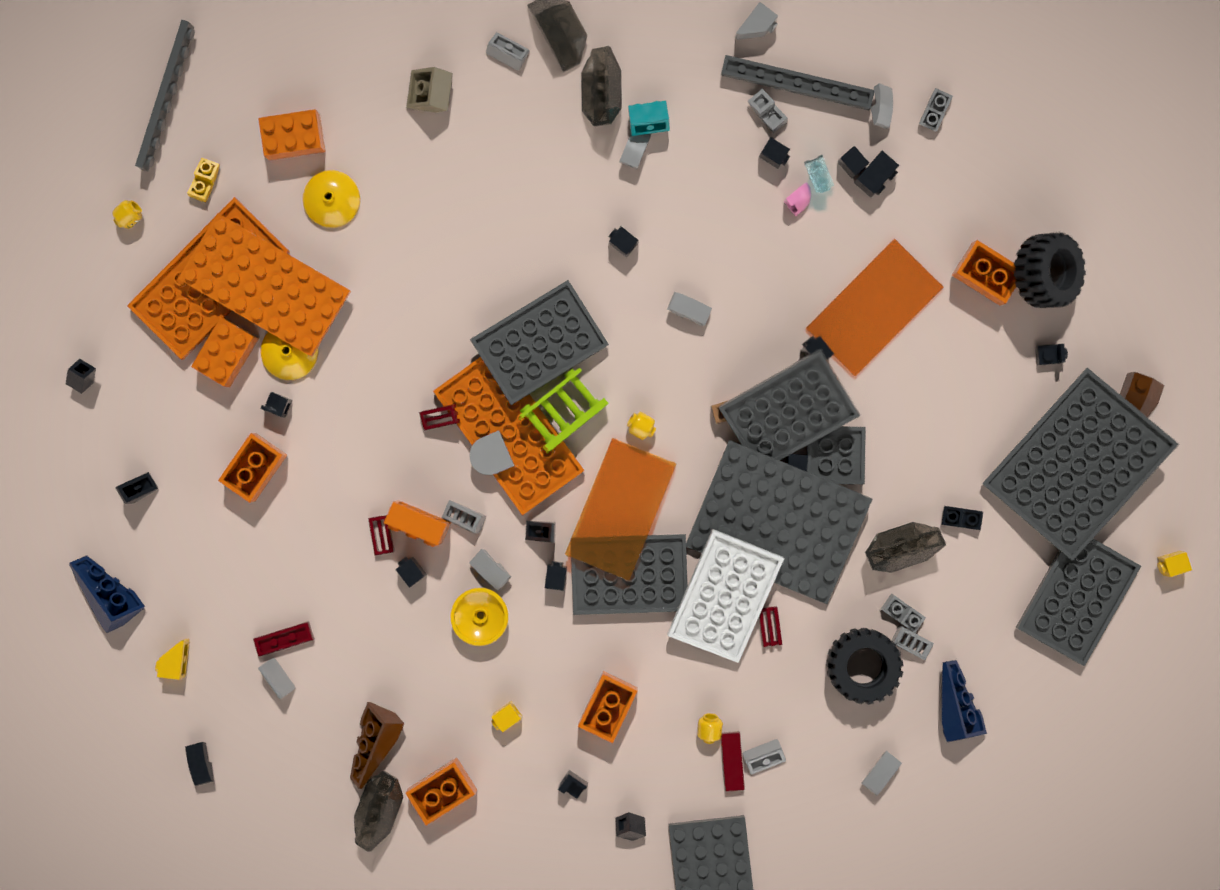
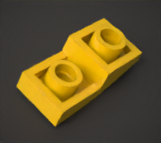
M201 158L194 171L195 178L187 191L189 197L207 202L220 164Z

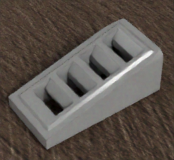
M449 500L442 518L470 532L479 533L486 516ZM455 507V508H457V509H456V511H455V513H454V516H453V518H452V517H450V515H451V513H452V511H453V508ZM461 510H462V511H463V514H462V516H461V518H460V521H459V520H457V519H458L459 514H460V512H461ZM468 514H470L469 520H468V522H467V524H466V523H465V520H466Z
M900 625L892 638L895 645L923 660H926L934 644ZM904 633H907L903 644L900 643ZM913 636L914 638H913V640H912L910 646L907 647L906 645H907V643H908L910 637ZM917 640H920V643L918 644L916 650H913V647ZM926 643L927 646L923 653H919L923 644Z

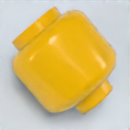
M124 200L113 209V221L120 228L130 229L142 219V209L135 201Z
M643 412L633 413L626 425L629 427L628 432L641 440L647 437L651 438L656 431V427H654L655 420Z
M704 714L698 720V737L707 744H713L721 739L722 720L715 714Z

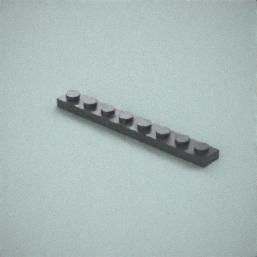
M182 19L135 164L136 167L147 172L154 164V152L160 145L159 137L161 131L166 126L165 118L171 110L172 96L177 91L176 83L178 77L183 73L182 65L184 58L186 59L189 54L188 46L190 40L195 35L194 26Z
M725 55L721 76L865 110L871 109L874 90L729 55Z

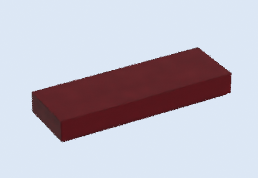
M308 621L256 637L253 641L258 657L312 641L314 636Z
M740 731L724 732L721 736L725 791L745 790Z

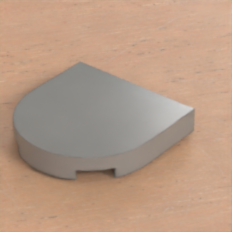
M499 430L478 439L471 447L470 462L474 469L481 474L493 475L515 466Z

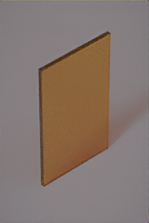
M894 238L806 329L815 338L821 336L834 352V356L852 375L856 376L939 293L943 286Z
M612 438L565 555L629 581L676 463Z

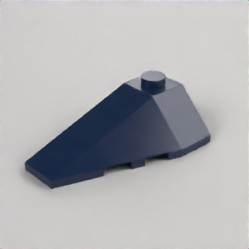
M87 555L69 563L96 619L106 633L124 626L145 608V605L135 591L131 588L127 589L120 583L119 579L111 577L102 566Z
M957 660L942 662V727L946 742L987 734L982 713L973 704L974 696L966 689V679Z

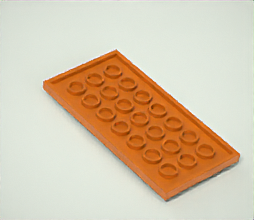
M234 197L219 212L222 216L287 254L290 253L237 198ZM213 219L127 305L181 360H184L212 332L220 317L225 318L232 311L178 279Z
M219 213L216 214L178 277L182 282L313 357L351 293L349 289Z
M481 357L433 391L443 406L456 404L455 411H458L457 418L460 419L457 426L472 446L478 439L498 430L500 431L515 466L493 475L522 516L585 471L564 441L549 453H546L543 449V446L546 445L544 437L527 416L521 421L518 418L522 414L520 412L522 408L527 404L532 406L536 403L529 394L513 405H510ZM539 406L533 410V413L550 434L557 436V431Z

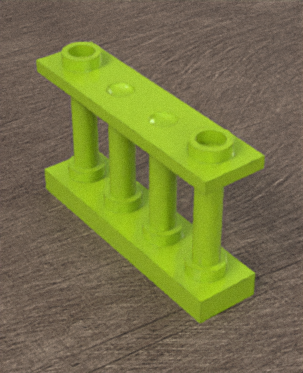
M580 368L576 371L571 369L564 375L566 377L565 380L532 406L527 404L520 410L522 413L518 417L520 421L527 416L544 437L546 445L543 446V449L546 453H549L609 404L605 398L599 401L592 396L577 377L582 371ZM571 381L587 400L590 409L587 412L580 411L562 387ZM557 393L575 415V421L572 424L566 423L547 399ZM542 405L560 427L559 430L561 432L557 436L551 435L533 413V410L538 406Z

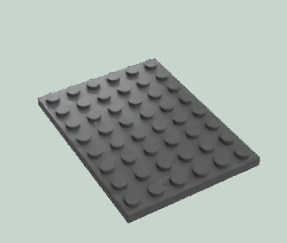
M1087 367L982 484L1073 561L1175 450L1179 443Z
M729 440L686 541V547L702 553L710 533L714 529L780 555L784 558V561L774 583L827 604L873 499Z

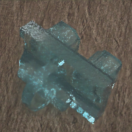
M823 155L804 162L816 193L826 192L834 186Z

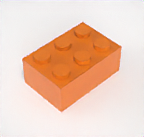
M316 109L258 118L263 153L269 161L326 152L321 117Z
M979 240L971 243L952 273L953 277L999 306L1007 303L1016 288V277H1014L1013 273L1015 271L1014 262Z
M220 317L191 367L222 386L231 387L259 338L231 321Z
M250 433L218 481L249 503L255 502L287 457V454L257 433Z
M400 500L392 502L384 521L388 525V529L395 532L402 530L406 532L405 536L415 540L416 538H421L424 540V544L431 547L443 543L451 522Z
M603 671L578 722V727L613 743L638 692V687Z
M456 757L410 786L405 794L424 824L428 825L474 796L477 788Z

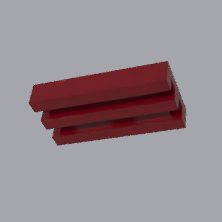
M456 404L419 412L424 431L459 423L460 419L457 418L458 411H455ZM450 410V413L425 418L427 414ZM447 417H452L453 419L450 421L427 425V422L434 421Z
M387 515L368 518L375 556L394 553L391 530L387 528V524H385L389 549L386 550L381 520L384 519L385 521ZM374 521H377L382 551H379Z
M778 607L762 608L759 621L763 647L783 645ZM770 611H774L777 641H774ZM763 612L767 614L770 642L766 640Z

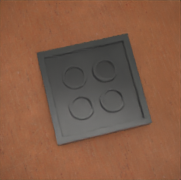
M841 426L808 444L807 472L836 484H865L866 427Z

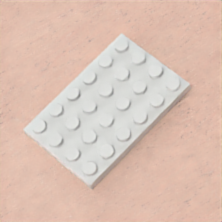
M712 529L667 635L739 663L784 558Z

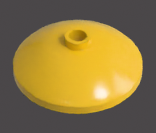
M335 170L323 171L313 176L305 186L303 206L307 215L315 223L328 228L340 227L350 222L357 214L360 206L359 189L348 175ZM327 194H332L330 200H326Z
M268 332L261 344V359L265 368L275 377L284 380H296L304 377L313 369L318 359V348L313 357ZM286 347L289 348L288 354L284 353V348Z
M473 588L465 591L456 599L451 609L450 618L452 628L461 640L471 645L484 646L495 642L501 637L507 627L509 615L507 606L500 595L487 588ZM478 612H483L484 618H478Z

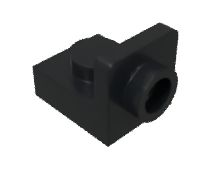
M1064 343L1036 346L1037 365L1065 363L1068 351Z

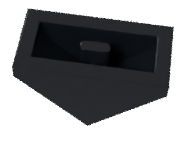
M147 472L116 486L115 489L124 504H133L157 490L158 486L150 473Z
M526 521L525 540L554 543L556 522Z

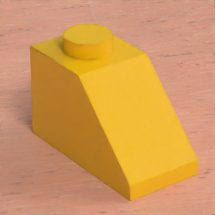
M190 639L180 641L157 660L155 665L157 677L180 680L186 676Z

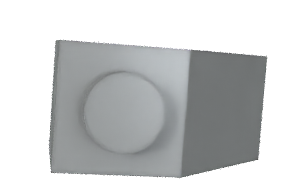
M759 2L736 32L735 38L737 40L764 37L768 31L772 33L778 25L776 22L778 15Z

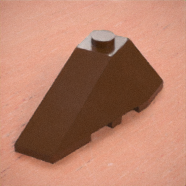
M1130 372L1126 375L1120 395L1148 417L1158 405L1165 385L1152 377L1138 372Z
M367 702L360 720V725L363 727L361 736H357V743H359L358 754L354 755L350 779L358 789L364 787L392 749L405 724L395 712L371 702Z

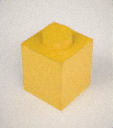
M1176 551L1157 557L1159 561L1157 563L1158 570L1163 576L1173 577L1192 571L1187 552Z
M510 701L492 714L491 718L493 720L491 722L496 730L500 729L503 733L521 720L522 714L514 703Z

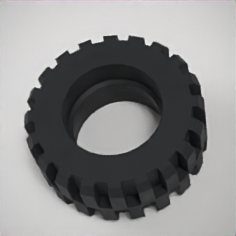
M1062 232L1036 234L1024 241L1020 246L1021 249L1017 251V259L1014 260L1015 271H1013L1014 277H1016L1015 285L1019 288L1018 293L1020 296L1024 297L1023 300L1032 307H1065L1077 298L1076 296L1081 293V287L1084 286L1085 282L1083 279L1086 275V270H1084L1086 263L1082 257V249L1078 247L1079 244L1071 236Z
M854 628L847 634L845 632L841 634V638L838 641L835 639L832 643L834 645L833 648L828 651L829 658L826 660V666L828 667L827 674L832 685L841 695L858 704H863L864 702L869 705L874 704V701L881 702L885 700L884 697L886 695L890 697L894 693L892 690L894 687L898 688L900 684L898 680L899 677L902 678L903 676L901 667L904 665L903 660L900 658L901 653L892 640L884 634L868 628L858 630ZM861 648L873 649L882 660L880 673L874 680L868 683L855 682L847 672V663L850 656Z

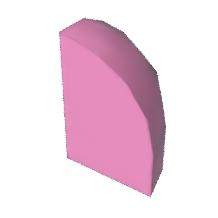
M807 182L804 183L784 201L795 216L801 213L810 203L811 188Z

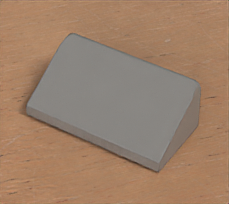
M497 32L489 41L486 49V54L518 71L530 52L529 49Z
M275 658L258 667L279 699L295 689L294 684Z
M778 739L743 752L751 775L786 761Z

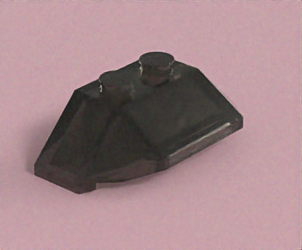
M535 0L528 4L527 7L563 73L579 65L588 35L570 1Z
M605 46L592 49L591 56L586 61L581 72L582 112L595 127L612 124L622 109L621 68L611 47Z
M911 522L876 534L869 548L865 551V555L872 570L892 573L928 561L946 546V542L938 527Z
M381 771L378 775L367 781L354 815L355 844L367 852H371L390 834L404 798L399 780L386 771Z

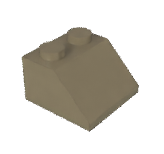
M437 67L411 70L406 108L429 112L448 111L453 73Z

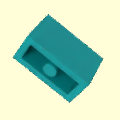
M654 101L652 103L628 106L632 136L670 131L666 101Z

